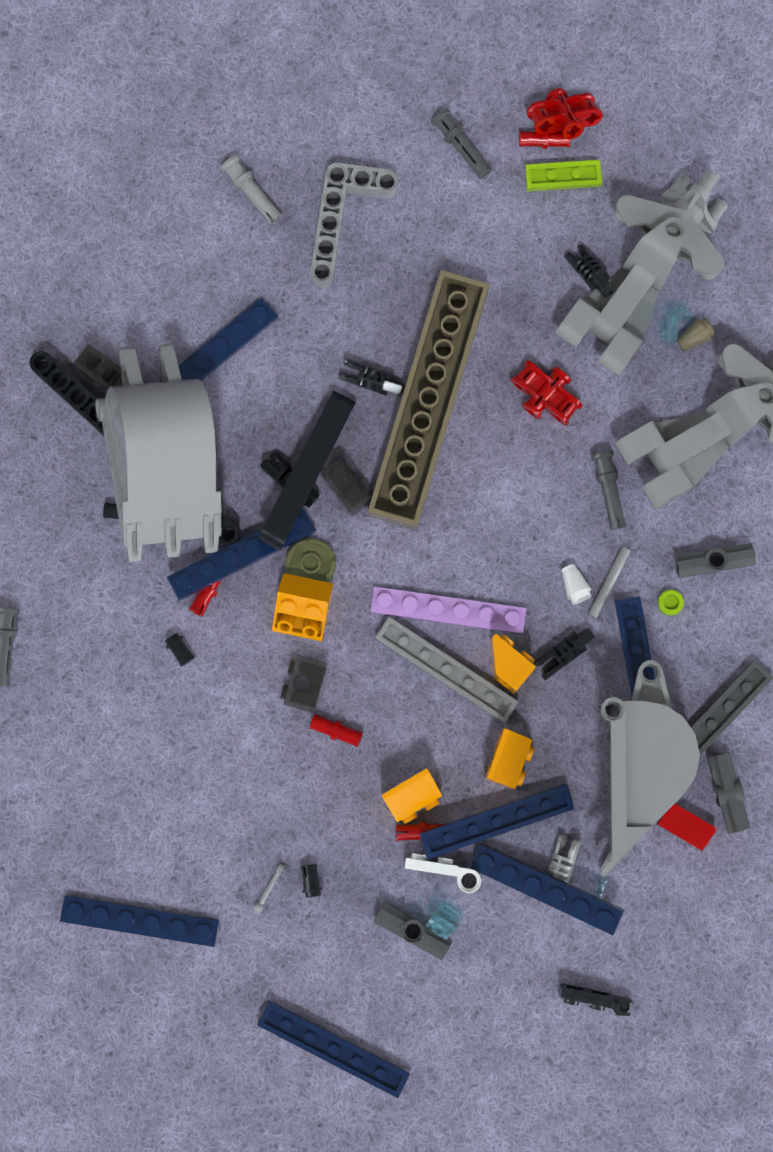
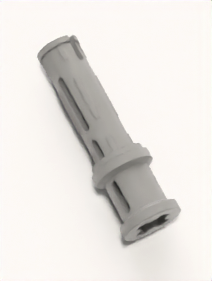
M238 155L230 157L223 163L220 170L228 174L234 182V187L238 190L242 189L268 223L272 225L278 220L277 217H282V213L278 211L255 183L253 173L247 171L240 163V157Z

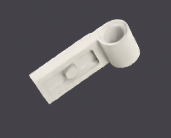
M412 853L411 858L406 857L404 867L406 869L457 876V885L463 892L473 893L481 885L480 875L475 870L453 865V859L438 857L437 862L427 861L425 855ZM466 873H472L476 877V883L471 888H465L461 883V879Z

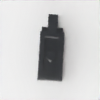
M564 983L560 984L558 991L560 998L564 999L563 1002L566 1004L578 1006L579 1002L589 1004L590 1008L604 1011L605 1007L611 1008L617 1016H630L633 1003L631 998Z

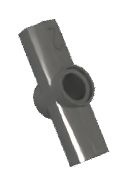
M752 543L726 548H713L708 551L675 556V568L678 578L708 573L715 574L720 571L756 565V556ZM710 555H717L720 558V567H714L710 564Z
M730 752L708 757L710 773L714 782L713 792L717 793L718 799L715 800L718 807H721L727 833H735L751 828L743 802L745 801L744 790L739 778L736 777Z
M383 902L373 920L374 923L440 960H443L453 941L386 902ZM409 924H417L420 927V934L416 938H410L406 935L405 930Z

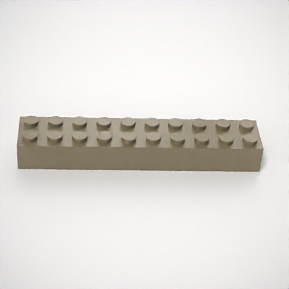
M440 271L369 505V517L417 531L490 284L447 271Z

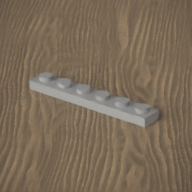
M388 617L375 637L377 641L504 724L519 702L391 617Z

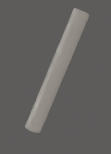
M622 546L588 613L589 616L595 619L598 618L631 552L630 549Z

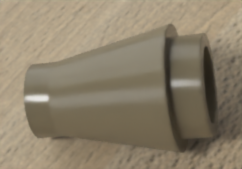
M704 317L701 320L697 319L680 337L676 338V341L684 352L687 349L710 341L715 332Z

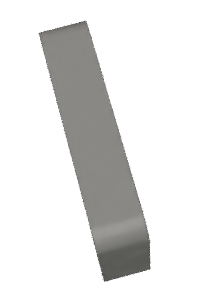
M333 163L327 168L311 264V278L317 287L326 288L334 280L347 193L385 199L392 198L398 191V177L393 171L345 163ZM338 173L344 176L341 181L337 182L331 179L332 175ZM360 177H365L369 181L365 185H359L356 183V180ZM388 180L391 181L394 185L391 188L386 189L383 188L380 184L383 181ZM335 197L340 200V203L331 206L327 201ZM330 221L336 224V227L332 230H327L323 227L326 222ZM323 246L333 248V251L329 254H322L319 250ZM319 270H326L329 272L327 278L320 279L316 276V273Z

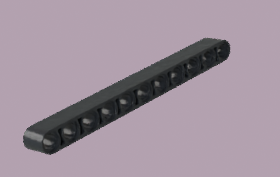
M38 351L32 354L29 364L34 373L104 437L102 422L92 420V415L96 411L95 402L97 398L48 353ZM40 361H49V364L46 369H37V365ZM59 377H66V384L62 387H56V380ZM82 393L86 395L84 402L81 404L74 403V398L77 394ZM221 512V535L225 529L235 531L234 538L229 541H225L219 536L218 542L227 547L240 540V532L236 525Z

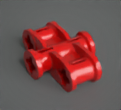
M562 88L552 90L547 94L544 101L534 102L526 111L528 118L534 122V130L537 134L546 135L562 131V135L568 140L579 137L583 133L584 127L598 124L603 117V113L600 108L596 107L595 98L591 93L567 97L566 91Z
M526 360L522 370L516 377L512 376L510 379L514 386L530 397L528 402H523V409L538 420L545 409L558 422L567 426L569 424L568 420L575 411L583 407L576 397L563 388L565 384L571 382L570 377L555 366L551 369L552 373L548 376L534 363Z

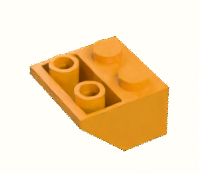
M283 573L277 592L272 631L322 641L334 583Z
M495 634L490 641L493 678L514 694L536 668L532 664L535 660L525 651L519 653L513 648L514 642L506 635L498 636Z

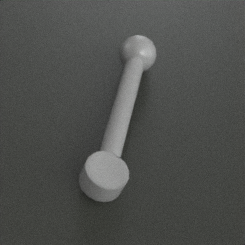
M280 863L259 902L253 905L255 912L260 913L263 910V903L284 869V864Z

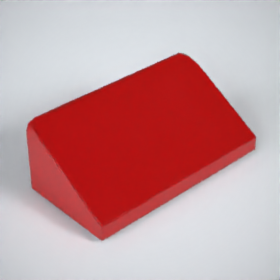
M674 804L657 823L660 827L701 851L704 850L717 830L716 827L677 804Z

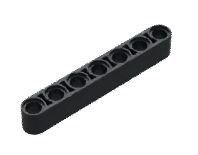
M333 390L257 538L258 540L281 551L356 401Z

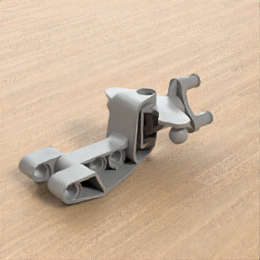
M707 169L699 182L694 184L688 191L686 190L692 185L691 180L686 175H678L670 189L665 190L660 197L662 204L631 195H624L619 198L615 209L617 221L626 223L628 227L638 226L645 236L637 243L623 264L622 268L624 269L608 280L612 286L613 294L604 298L595 290L588 296L579 298L555 333L557 336L573 347H577L588 332L592 333L609 345L598 360L600 365L618 377L621 375L644 342L645 333L658 293L666 282L676 260L680 259L691 262L692 270L699 272L700 276L705 280L714 279L725 266L723 257L705 235V233L712 234L718 226V220L728 209V205L718 198L714 199L709 209L707 208L709 192L720 180L717 172L709 179L714 170Z
M737 344L726 346L719 356L718 363L725 370L727 376L736 378L738 389L722 396L707 407L705 412L663 422L651 421L624 436L614 444L628 465L640 457L648 456L660 476L648 482L642 488L655 509L660 508L695 487L698 481L725 451L753 426L760 424L768 430L767 441L773 445V358L769 360V369Z

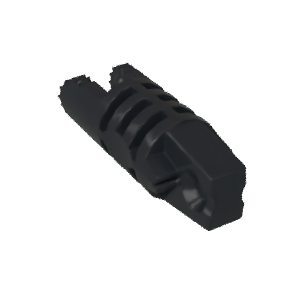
M583 244L578 246V251L582 256L579 260L571 252L564 255L568 263L591 290L596 289L604 298L613 294L612 286L608 281L611 279L610 276Z
M344 358V365L361 372L359 378L347 373H339L338 379L387 396L388 392L401 395L404 383L392 379L393 374Z
M277 452L270 455V460H264L260 464L261 468L276 483L279 482L282 488L293 470L292 465ZM312 488L304 504L308 508L320 496L314 488Z
M588 628L579 634L573 631L535 659L533 665L538 667L551 657L556 663L546 669L541 675L546 681L587 650L585 645L592 641L595 636Z

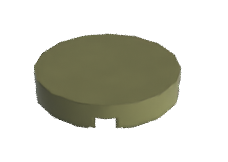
M309 538L297 542L291 547L287 553L285 566L287 574L330 582L335 574L336 559L328 544L318 539Z

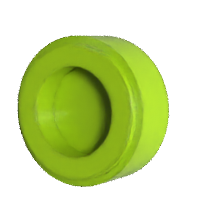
M666 590L659 596L657 605L663 614L673 616L682 610L684 599L678 591Z

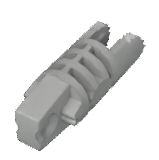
M560 833L547 873L569 883L582 840L574 839L568 857L562 855L567 842V836Z

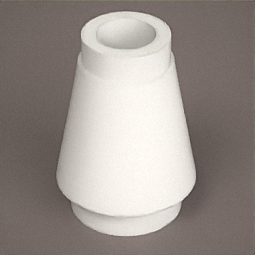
M575 564L564 567L561 572L568 600H571L572 604H579L588 600L591 597V588Z

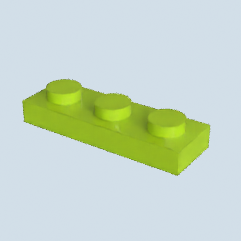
M587 160L525 164L526 192L601 187V161Z

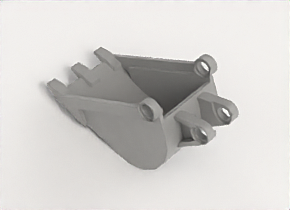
M172 344L158 345L160 347L162 366L160 370L161 382L143 383L135 348H120L119 358L123 385L110 386L106 397L96 399L95 402L97 419L99 422H102L123 546L126 547L129 562L141 561L143 545L165 542L168 558L179 557L181 540L203 538L205 553L217 552L219 536H221V491L216 492L215 430L208 393L203 382L198 378L181 379Z
M653 660L645 661L638 669L631 701H622L619 698L611 697L606 699L601 707V717L604 721L610 723L611 852L607 855L600 868V874L603 877L685 794L697 774L700 753L696 734L685 718L672 709L663 669L658 662ZM653 667L657 671L656 679H646L643 676V669ZM611 704L616 705L620 710V714L614 718L607 715L605 708Z

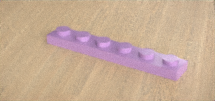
M374 587L370 613L523 634L526 608Z

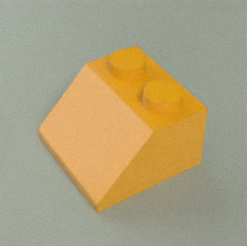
M504 728L498 739L485 779L513 790L516 789L517 785L522 786L526 771L522 770L525 760L530 762L535 747L531 746L532 739Z
M426 768L381 796L397 822L402 820L406 824L418 817L416 811L425 807L426 811L440 804L438 798L442 794Z

